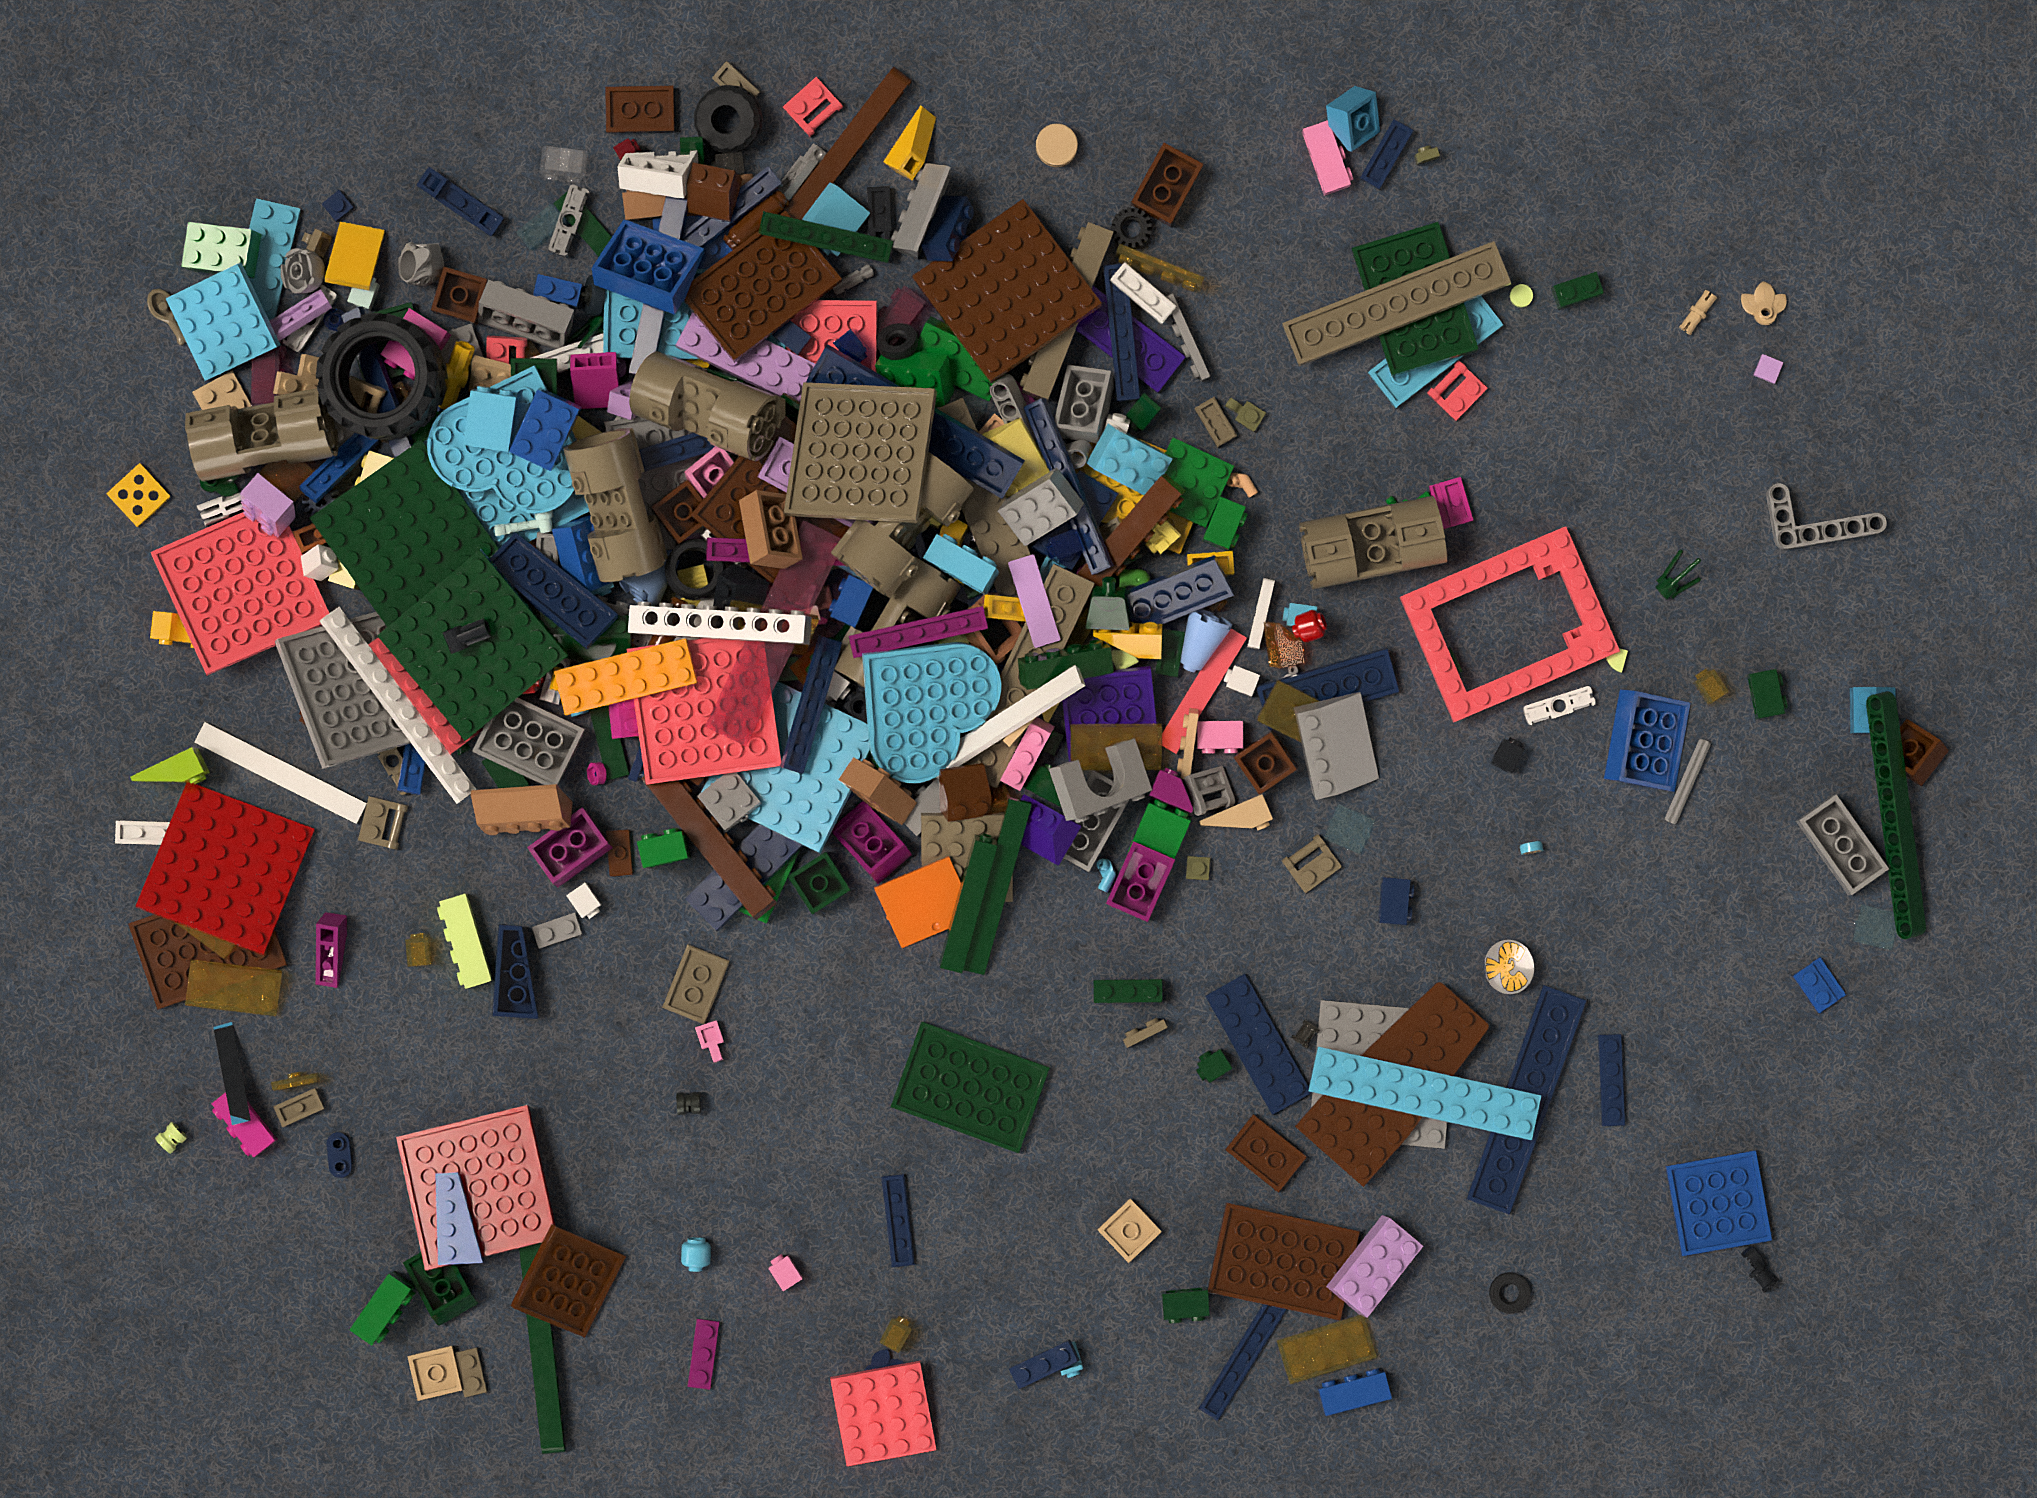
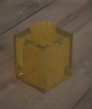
M1705 668L1695 675L1697 680L1693 684L1707 705L1729 692L1714 669L1708 672Z
M424 933L410 934L411 939H405L408 967L432 964L430 937L424 938Z
M898 1316L897 1319L892 1317L879 1343L899 1353L912 1330V1327L909 1326L910 1321L901 1316Z

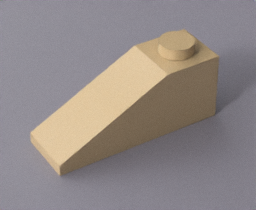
M1261 794L1203 819L1199 823L1201 826L1256 827L1257 830H1261L1270 826L1268 821L1273 818Z

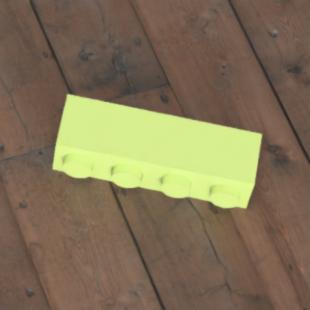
M468 894L439 901L440 907H437L440 919L445 920L447 926L444 929V934L447 942L451 941L453 950L450 953L453 963H458L460 972H457V977L460 985H464L465 989L493 981Z

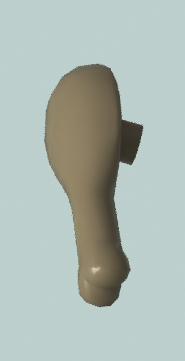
M162 289L151 290L147 297L150 312L157 319L167 323L175 334L177 343L181 346L184 345L186 340L166 301V298L171 295Z

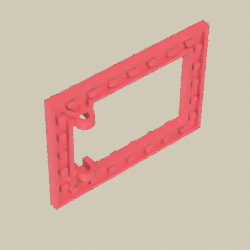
M1566 526L1400 597L1453 723L1620 651ZM1530 566H1533L1538 580L1559 571L1582 623V626L1562 634L1568 649L1466 692L1431 608Z

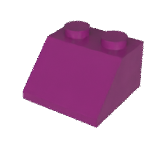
M1165 768L1164 771L1159 770L1152 785V791L1149 792L1148 796L1154 799L1157 798L1175 808L1183 809L1189 814L1192 813L1193 807L1182 780L1177 777L1178 773L1168 768Z

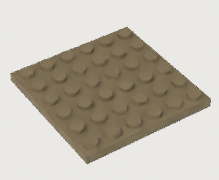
M803 382L784 514L786 516L918 523L937 391L932 388Z

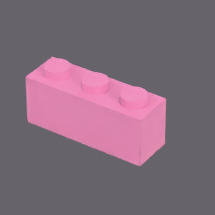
M1328 120L1304 128L1302 134L1324 196L1350 187V181L1353 180L1352 173L1349 167L1345 168L1343 159H1346L1342 146H1337L1335 140L1337 136L1328 126Z
M1036 717L1028 726L1000 781L1021 791L1055 726Z

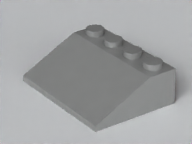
M926 163L924 168H920L915 180L919 181L916 189L911 188L907 201L910 202L907 210L903 209L898 221L902 223L900 230H895L891 238L894 244L893 250L919 259L923 249L921 246L922 241L950 181L951 167Z
M1360 692L1294 707L1312 794L1316 800L1338 795L1379 779Z
M517 698L485 724L472 752L539 784L558 785L582 741L585 729Z

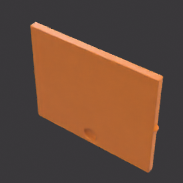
M950 856L874 887L887 915L886 919L889 920L901 948L949 928L961 885V880Z

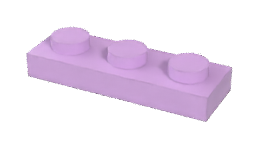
M319 289L269 322L280 341L331 309L332 306L322 290Z

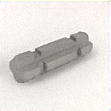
M866 265L860 271L856 270L843 277L842 282L833 288L834 293L838 295L844 292V289H850L863 282V279H869L874 276L871 266Z

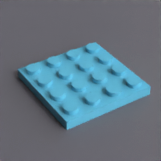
M238 263L166 298L205 381L281 346L242 263Z

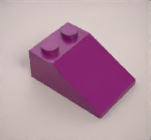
M864 801L840 820L832 830L833 835L877 884L882 882L912 855L905 844Z
M1133 841L1106 904L1148 922L1175 859Z

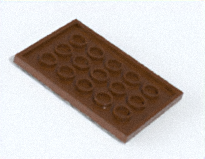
M786 210L780 214L790 217ZM756 232L695 278L691 283L684 302L735 363L841 283L842 278L815 246L766 236Z
M151 915L128 923L157 1010L288 965L276 929L263 956L157 915Z
M1226 1202L1207 1287L1208 1292L1341 1320L1344 1301L1326 1286L1356 1249L1360 1231Z

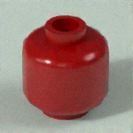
M1309 610L1295 617V625L1292 626L1295 637H1300L1305 643L1323 637L1327 629V623L1323 614L1315 610Z

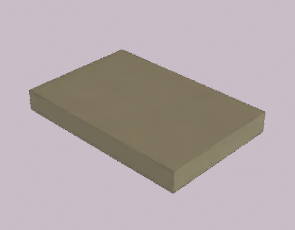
M687 944L662 1008L705 1024L730 961Z

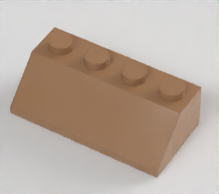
M557 784L471 790L476 823L488 835H497L499 832L516 834L519 831L527 830L539 832L541 829L559 831L562 828H569L571 825L573 802Z

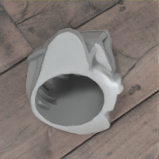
M409 242L401 251V256L398 258V272L403 281L407 282V284L427 286L441 277L444 260L439 243L414 244Z

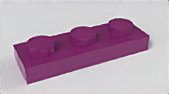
M697 1318L688 1387L711 1389L720 1321Z

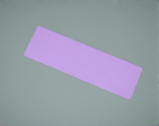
M1029 555L1008 562L1034 647L1037 648L1060 641L1035 556Z

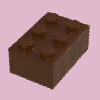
M1163 143L1132 199L1131 206L1139 208L1141 211L1143 210L1147 215L1171 227L1201 172L1203 163Z

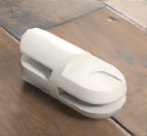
M240 493L226 498L221 496L197 505L199 511L204 510L200 513L202 519L212 517L205 520L204 525L207 526L229 518L231 513L242 510Z

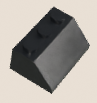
M734 563L718 574L713 606H717V610L725 611V607H738V612H747V608L761 609L760 613H766L771 583ZM722 617L716 620L718 629L723 626L724 621ZM744 618L738 621V626L746 624Z

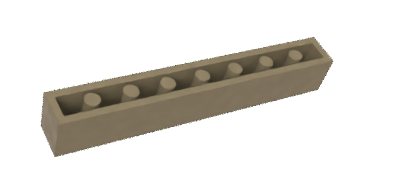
M1088 222L1086 228L1081 227L1077 237L1081 242L1078 249L1073 247L1069 260L1073 261L1074 267L1092 289L1113 231ZM1078 323L1041 348L1037 353L1031 355L1028 365L1032 366L1029 374L1024 373L1020 386L1024 387L1022 390L1023 394L1038 400L1046 398L1048 402Z

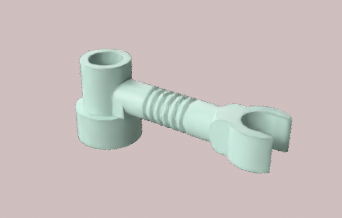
M553 510L535 514V520L495 525V535L500 536L540 528V533L551 532L553 529Z

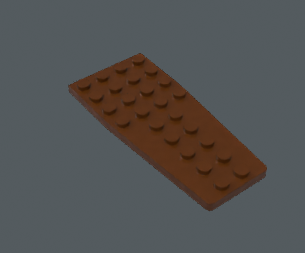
M1437 982L1360 1056L1454 1076L1486 1033L1489 1025L1443 983ZM1322 1094L1295 1127L1364 1187L1410 1135L1423 1116Z

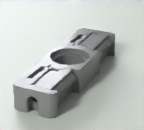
M573 184L570 185L548 247L550 252L564 257L569 255L566 251H569L573 239L572 234L576 235L583 215L582 211L587 199L586 194L590 195L587 189ZM568 214L573 215L576 219L575 224L571 227H566L563 224V218Z

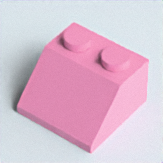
M715 446L684 473L686 479H688L703 499L734 462L725 450Z

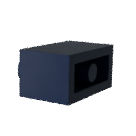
M1382 877L1378 923L1407 925V921H1411L1412 907H1408L1409 898H1413L1414 885L1410 884V880Z

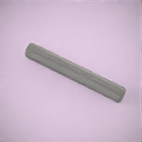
M1699 739L1666 814L1665 820L1667 822L1677 823L1711 745L1709 741Z

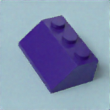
M1024 794L1021 800L1031 802L1032 805L1021 845L1059 866L1081 826L1072 820L1066 821L1065 816Z

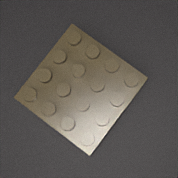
M921 813L922 867L950 856L962 882L974 835L985 833L997 840L1004 813H991V815H984L983 817L948 822L942 813ZM1013 874L1005 902H1013Z

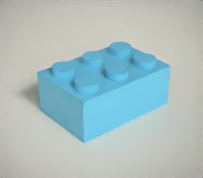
M1108 423L1086 463L1094 470L1145 495L1159 477L1165 474L1172 458L1159 449Z
M936 534L923 557L924 560L972 589L987 595L1000 573L996 568L995 562L985 556L982 559L978 558L977 553H975L976 551L966 545H963L962 548L957 546L958 542L947 534H943L942 537Z

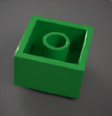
M1220 497L1202 542L1224 551H1228L1229 547L1234 548L1239 534L1235 533L1237 527L1243 526L1248 514L1244 512L1245 506Z

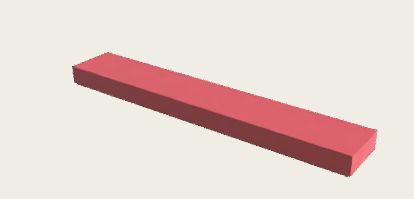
M1233 629L1229 631L1197 675L1158 739V744L1177 754L1180 749L1181 736L1186 737L1187 728H1183L1184 714L1189 715V708L1198 709L1199 718L1247 639L1245 636Z

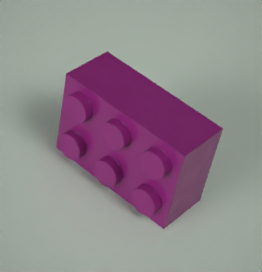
M582 807L571 815V825L569 828H562L559 831L550 830L527 848L552 884L558 888L613 847L590 814Z

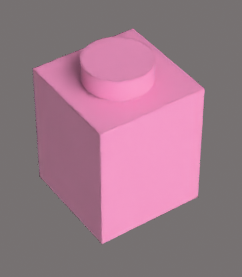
M780 1254L770 1261L772 1265L768 1269L783 1291L803 1279L789 1255L783 1257Z

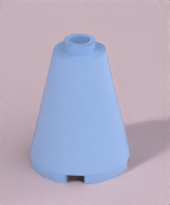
M673 549L666 550L668 556ZM679 559L676 564V569L680 563ZM666 560L662 567L638 577L636 575L623 577V580L619 582L620 586L626 593L630 591L635 597L633 600L637 603L651 602V607H658L668 587L665 576Z
M1204 609L1189 613L1180 660L1184 664V669L1193 673L1196 670H1202L1231 630L1233 624L1223 617L1219 619L1213 615L1214 613Z

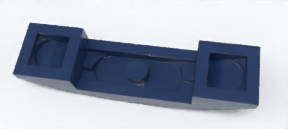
M428 167L416 185L491 237L504 219L501 215L473 198L430 167Z

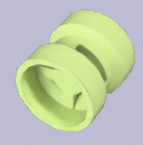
M173 1122L167 1126V1130L164 1133H159L155 1137L156 1141L170 1154L176 1149L178 1143H183L187 1139L184 1132L180 1133L177 1130L179 1127Z

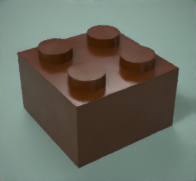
M443 266L431 311L435 314L477 325L479 301L488 279Z
M688 479L681 482L649 507L654 515H657L658 520L677 544L702 527L690 514L703 499Z
M1273 729L1234 756V759L1259 795L1299 767Z

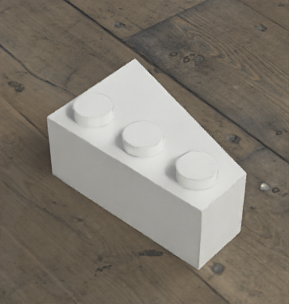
M671 151L668 153L669 155L655 156L654 152L625 153L618 165L620 189L684 199L687 194V181L692 163H698L697 151H690V155H676V151Z

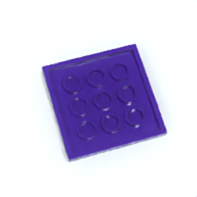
M1151 666L1113 670L1114 673L1083 679L1085 683L1083 688L1062 700L1069 761L1079 760V763L1109 760L1106 747L1134 738L1141 757L1160 755Z

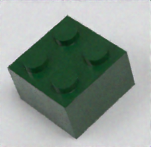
M824 852L788 875V878L812 915L851 891L827 852Z

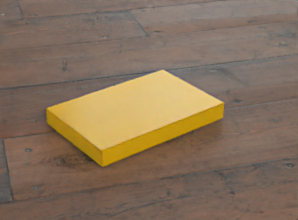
M340 222L327 267L325 282L370 291L385 231Z

